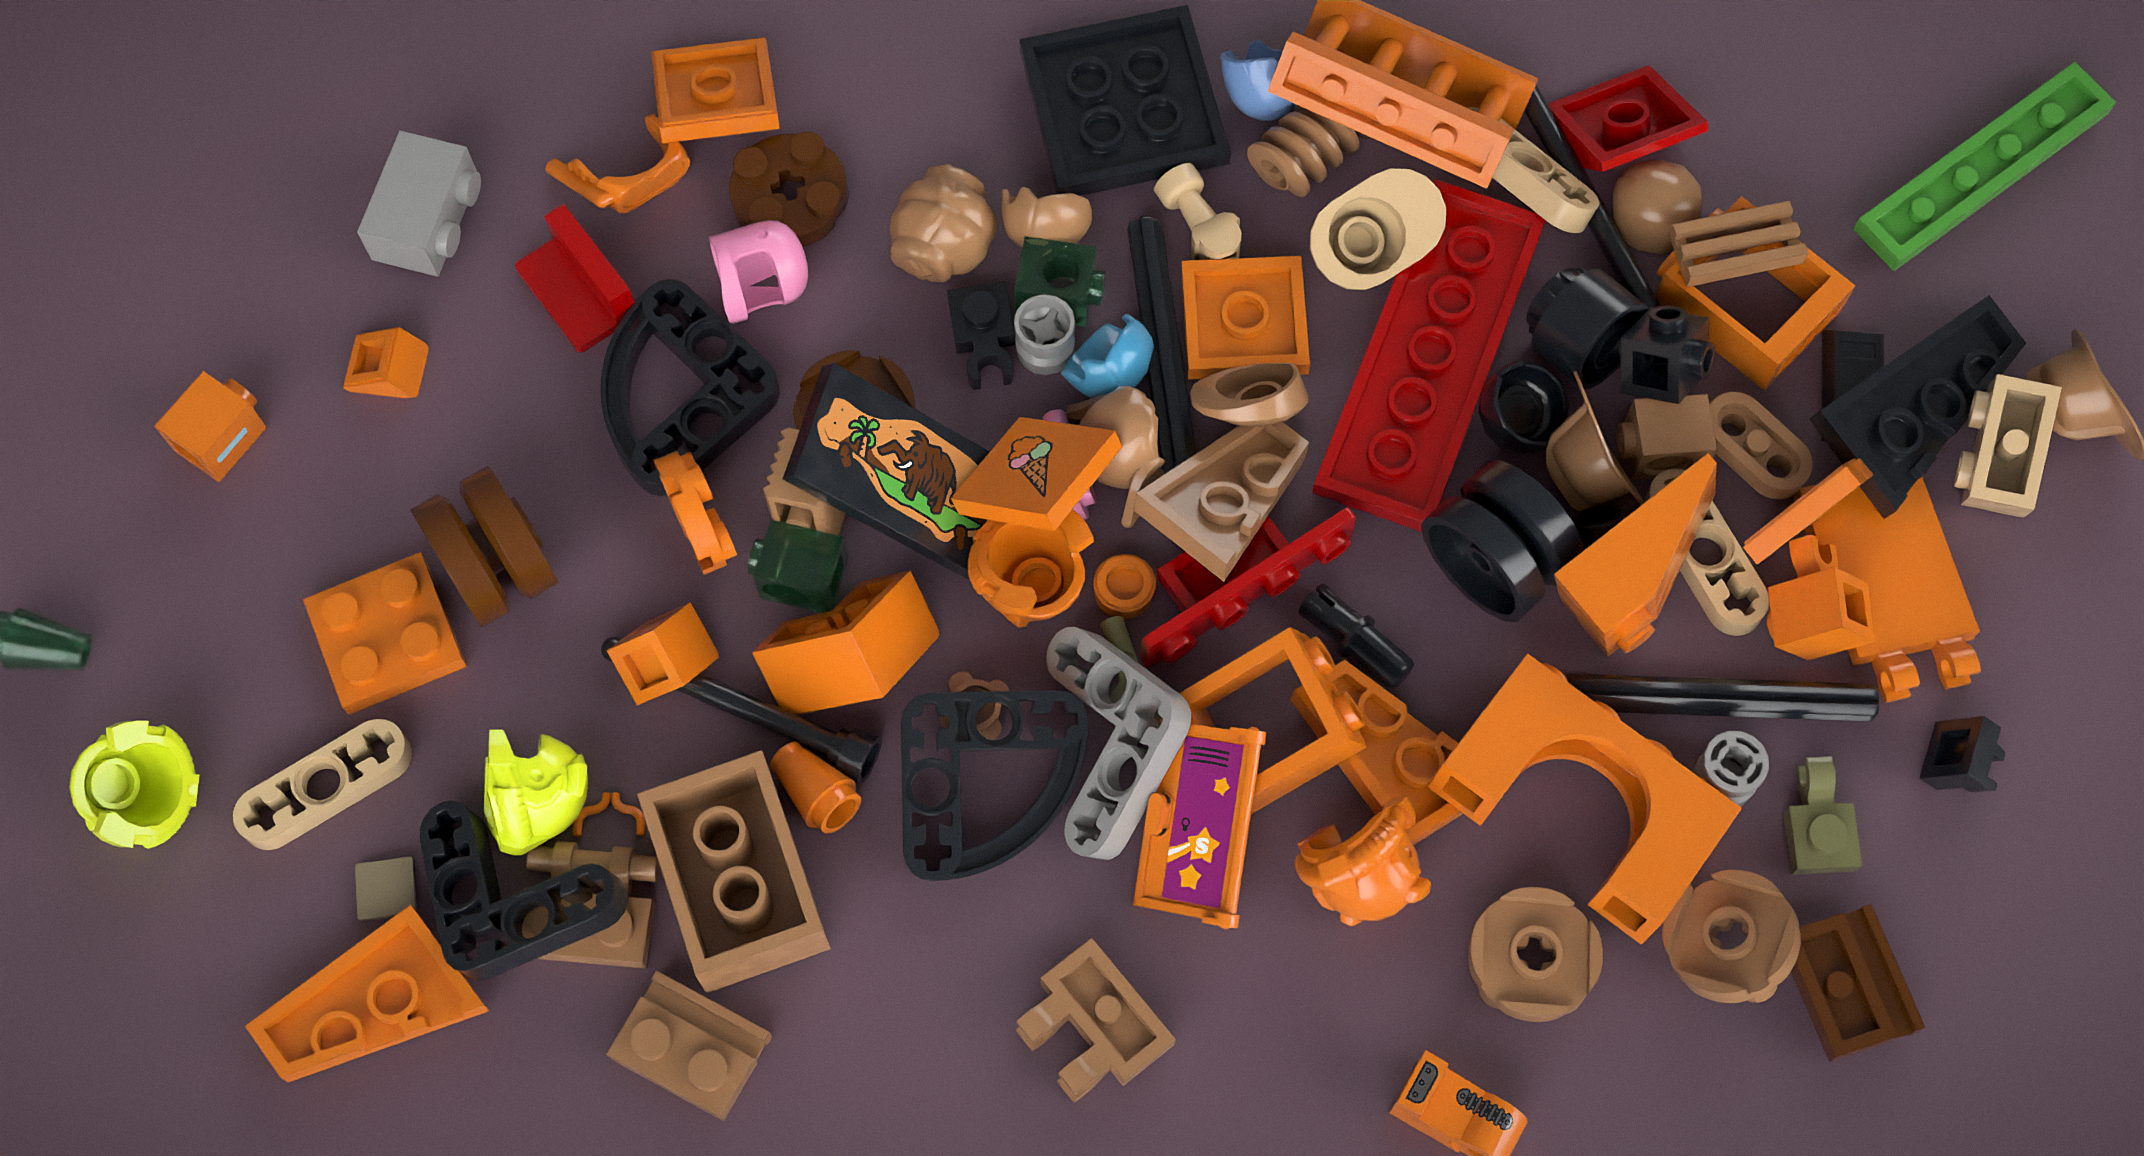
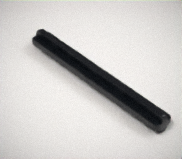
M1141 216L1139 220L1131 221L1127 230L1140 320L1151 335L1154 344L1148 367L1152 403L1156 408L1155 414L1158 417L1157 439L1160 458L1165 460L1162 470L1166 474L1195 455L1196 449L1162 223L1160 220L1152 219L1151 216Z
M1572 673L1564 675L1569 684L1593 701H1599L1608 705L1616 713L1871 721L1878 715L1880 703L1878 689L1872 684Z

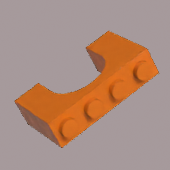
M1527 653L1443 763L1428 788L1481 826L1515 779L1534 764L1552 759H1566L1586 764L1602 773L1614 784L1625 801L1630 818V837L1624 854L1588 903V906L1642 945L1664 922L1742 808L1716 790L1704 778L1698 777L1676 761L1672 753L1664 745L1644 738L1623 723L1611 707L1602 702L1593 701L1569 684L1566 677L1557 668L1547 663H1540Z

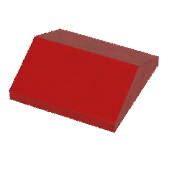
M1650 65L1548 103L1583 168L1604 172L1708 131V121Z

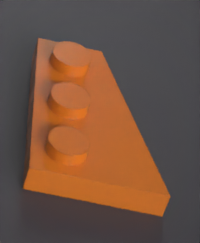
M409 905L249 1022L245 1027L280 1078L289 1083L486 1013L489 1009L465 976L446 963L440 942L415 908Z

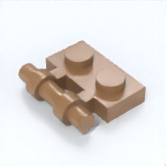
M556 841L554 847L537 846L529 851L527 854L528 871L551 873V878L576 867L592 863L606 868L622 880L628 890V904L625 913L617 923L603 931L537 959L646 969L656 905L652 899L631 897L634 880L658 881L660 864L657 856L637 855L635 848L614 846L612 852L581 850L578 843ZM593 894L592 899L584 903V905L590 909L596 906V895L598 894ZM564 899L561 900L564 907L571 905ZM546 907L535 908L525 917L522 924L524 938L535 937L546 927L548 922V910Z

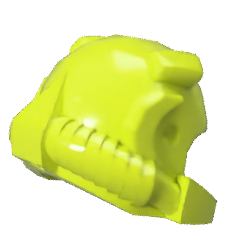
M123 721L115 723L106 728V735H100L95 743L89 745L78 756L71 770L69 789L74 807L79 815L85 819L88 829L93 831V834L110 845L133 848V844L143 845L147 849L165 843V841L176 834L189 815L191 807H196L200 775L195 774L192 756L183 739L173 729L164 724L157 727L148 725L149 721Z
M489 729L488 757H485L484 817L492 835L497 841L500 851L513 856H521L564 832L578 818L587 798V764L584 761L583 754L578 755L569 745L546 734L540 735L536 756L529 759L516 757L513 754L504 730Z

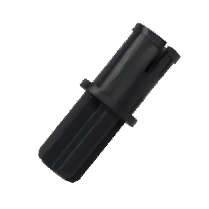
M1324 583L1316 588L1319 596L1312 591L1305 598L1298 614L1330 638L1338 646L1337 653L1341 657L1345 658L1350 655L1385 686L1390 688L1398 687L1411 673L1414 667L1413 660L1374 628L1375 619L1370 615L1362 617Z

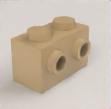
M1997 374L1988 384L1986 392L1975 391L1967 424L1968 427L1978 429L1973 452L1962 451L1954 480V487L1964 489L1961 505L2022 518L2034 511L2062 387Z

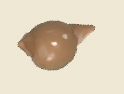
M1120 386L1110 393L1095 396L1081 403L1071 404L1066 410L1067 418L1081 420L1080 426L1115 430L1122 448L1096 480L1109 487L1129 489L1121 524L1125 528L1132 527L1140 516L1134 511L1136 493L1165 475L1163 470L1160 469L1165 460L1158 456V417L1155 414L1156 408L1152 401L1146 398L1145 393L1131 386Z

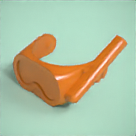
M651 113L645 117V124L664 153L662 160L651 169L637 175L626 177L605 176L599 180L577 158L569 161L568 165L554 158L547 163L545 171L597 207L605 208L608 206L621 214L636 209L679 182L690 167V159L679 141L662 143L659 118L656 117L655 113Z

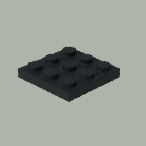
M1188 5L1019 39L1020 54L1057 194L1073 193L1081 196L1157 180L1172 168L1184 163L1193 164L1197 171L1230 164V148Z

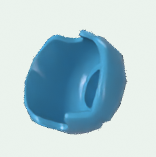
M1128 314L1122 317L1127 324L1124 329L1117 328L1110 323L1104 324L1071 356L1062 368L1061 375L1075 389L1090 399L1098 395L1110 393L1120 386L1135 387L1148 371L1154 349L1152 337L1141 322Z

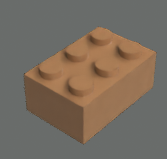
M762 750L637 794L695 976L706 994L831 949Z

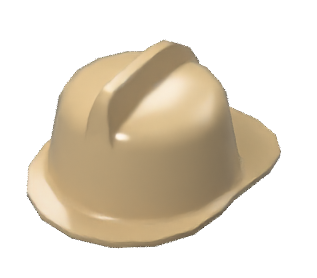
M1388 169L1372 175L1331 201L1317 214L1310 231V251L1317 268L1330 282L1345 289L1366 290L1384 283L1422 259L1438 244L1446 226V206L1441 192L1427 176L1411 169Z

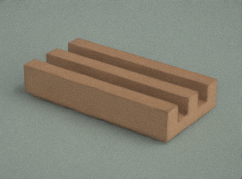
M1785 201L1673 224L1669 236L1686 287L1803 264L1809 253L1805 243L1800 244L1798 237L1801 231L1798 222H1792L1793 208L1791 202ZM1781 241L1784 245L1781 248L1695 265L1693 259L1722 253L1728 255L1743 252L1747 248Z

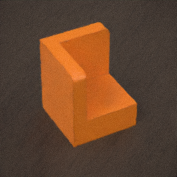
M691 602L646 621L606 650L637 706L685 686L719 658V653Z

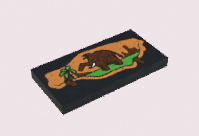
M833 362L822 366L783 480L970 580L968 575V558L971 546L974 543L973 537L988 520L959 515L951 497L990 451Z

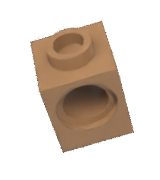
M1708 394L1686 395L1679 404L1649 398L1633 400L1625 421L1618 423L1616 431L1618 454L1621 459L1629 460L1632 480L1654 479L1658 474L1668 469L1687 470L1707 453L1714 458L1717 446Z

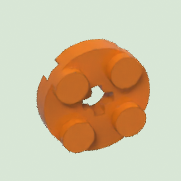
M674 451L653 460L685 537L692 544L695 551L694 556L703 575L727 566L726 560L736 556L737 553L723 521H720L715 508L713 507L706 511L704 509L703 503L712 500L713 496L691 452L680 456L678 451Z

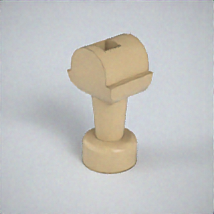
M1184 163L1166 172L1155 184L1154 192L1165 208L1170 210L1180 209L1192 231L1191 259L1239 258L1242 234L1240 218L1234 213L1228 212L1216 215L1200 195L1204 182L1193 164Z

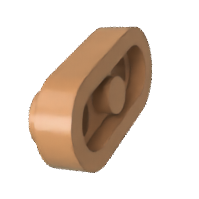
M1727 392L1711 401L1709 405L1717 446L1716 455L1761 495L1771 499H1786L1796 495L1799 489L1805 485L1813 468L1812 455L1807 446L1757 400L1747 394ZM1732 424L1736 426L1740 431V435H1728L1724 432L1721 425ZM1777 465L1781 467L1786 476L1779 478L1771 475L1767 470V466Z

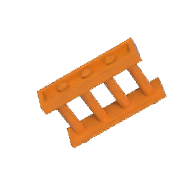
M1317 0L1304 36L1293 31L1286 41L1267 92L1487 189L1539 78L1361 0ZM1468 107H1477L1479 109L1475 112ZM1500 118H1501L1502 120H1504L1507 124H1509L1511 127H1509V126H1507V125H1505V124H1503V123H1500V122H1499Z

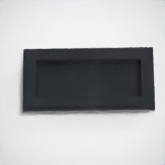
M1823 329L1822 409L1884 367L1883 334Z

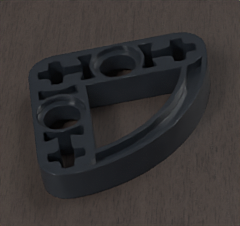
M673 279L662 280L653 284L628 309L610 340L601 375L602 411L616 452L637 484L643 490L657 496H666L667 493L660 479L659 471L654 470L652 472L649 461L656 456L660 458L674 451H678L680 456L686 454L683 446L679 449L677 448L674 439L677 435L681 436L687 449L693 452L692 456L696 465L698 464L702 471L767 415L777 404L780 395L776 373L771 364L688 285ZM667 302L672 307L680 304L683 317L690 324L685 332L682 324L672 314L666 313L662 316L660 310L662 304ZM654 334L706 385L640 441L634 431L631 419L630 388L638 358L647 341ZM717 336L727 342V348L719 358L708 361L695 355V347L703 338ZM737 364L740 373L749 382L756 383L760 380L763 390L761 393L756 395L748 390L742 394L739 380L732 372ZM705 413L716 414L723 420L722 428L716 435L703 439L690 433L691 422L697 416Z
M1060 690L941 692L918 695L909 701L902 713L900 725L903 856L910 872L918 878L928 881H945L972 876L992 869L1015 857L1048 829L1067 803L1078 780L1085 757L1088 716L1086 707L1078 697L1070 692ZM1019 702H1032L1030 715H1046L1051 712L1052 703H1063L1064 713L1075 715L1076 723L1067 727L1064 731V738L1060 739L1053 738L1051 727L1031 726L1030 732L1033 740L1022 741L1020 740L1024 718ZM990 703L1001 704L1010 712L1013 721L1012 729L1003 739H987L977 730L976 714L984 705ZM924 705H935L937 716L947 717L948 728H942L937 731L936 751L947 747L950 748V762L937 758L921 759L913 763L910 760L911 748L924 751L923 730L912 729L911 725L912 718L922 715ZM1057 750L1049 778L1028 811L1000 835L979 846L962 851L960 752ZM929 768L937 769L944 773L950 785L949 795L945 801L935 806H927L920 803L913 795L912 790L915 776L922 770ZM912 812L930 817L951 812V827L938 824L939 844L950 845L951 854L950 858H944L939 861L937 871H928L925 860L914 858V846L925 844L926 824L913 828L911 825Z

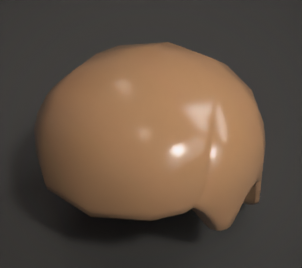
M1661 159L1637 162L1622 171L1621 177L1615 182L1611 200L1614 223L1625 242L1636 250L1657 254L1674 251L1669 236L1672 225L1700 219L1703 205L1700 184L1681 164Z
M1026 187L1020 188L1017 197L1011 196L1008 189L1001 190V215L1004 230L1016 246L1043 254L1070 248L1081 240L1092 223V209L1089 200L1073 193L1054 194L1038 199Z

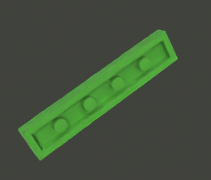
M2074 62L1860 217L1853 230L1894 272L2107 116L2116 104V101Z

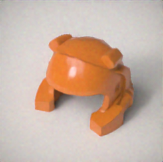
M1073 509L1055 531L988 520L973 537L974 543L971 546L968 558V575L975 591L982 595L993 608L1002 613L1016 627H1025L1030 621L1047 620L1062 613L1079 597L1085 582V567L1079 552L1092 544L1094 538L1087 523Z
M1406 793L1383 804L1382 811L1373 816L1360 831L1342 842L1341 836L1333 823L1319 828L1297 843L1300 853L1295 860V868L1299 878L1311 887L1313 895L1322 907L1341 913L1340 920L1346 925L1355 926L1362 921H1380L1391 917L1401 911L1408 903H1415L1424 899L1430 892L1431 882L1427 878L1420 877L1421 869L1418 854L1405 832V829L1415 825L1416 819L1415 810Z

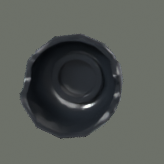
M1516 361L1499 369L1488 379L1482 389L1478 413L1485 434L1501 449L1515 454L1536 453L1547 448L1551 434L1566 420L1569 402L1561 380L1545 366Z

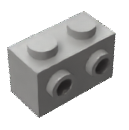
M399 130L357 231L371 260L439 277L446 257H453L457 251L461 236L460 222L467 206L472 207L475 204L480 192L481 176L475 168L467 147Z

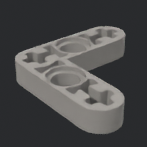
M1074 626L1066 627L1057 632L1050 641L1046 656L1048 671L1056 681L1116 727L1068 813L1064 834L1067 845L1074 853L1098 860H1111L1119 855L1126 846L1148 806L1149 797L1156 792L1186 738L1191 725V710L1188 702L1181 694L1101 635ZM1076 651L1086 661L1094 663L1090 671L1078 667L1079 662L1074 658ZM1120 671H1123L1127 680L1126 690L1121 699L1113 704L1109 697V685L1113 677ZM1157 709L1158 714L1163 718L1160 726L1154 718ZM1139 739H1141L1139 743L1149 746L1148 750L1137 746ZM1132 757L1137 766L1136 778L1130 788L1123 791L1118 781L1119 771L1122 764ZM1107 798L1118 802L1116 809H1114L1116 804L1107 802ZM1095 821H1096V826L1098 827V829L1101 830V833H1100V836H1099L1098 839H1097L1098 833H1097V831H1096L1095 829H1093V826H1094Z

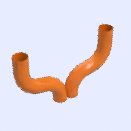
M604 792L599 803L582 808L578 818L573 822L572 836L581 837L583 820L589 815L599 814L604 811L610 804V800L617 811L635 817L636 836H645L646 820L639 808L622 803L620 793Z

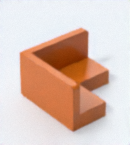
M911 570L861 581L832 611L783 621L752 651V654L778 706L797 715L883 698L939 638L940 632Z

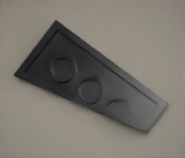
M1988 295L1809 418V420L1842 464L1853 458L1856 460L1860 458L1873 473V476L1861 484L1860 488L1885 519L1898 510L1908 497L1906 495L1919 478L1925 475L1935 462L1939 451L1950 437L1955 435L1967 421L1975 391L1986 392L1988 384L1997 374L2002 375L2026 342L1991 296Z

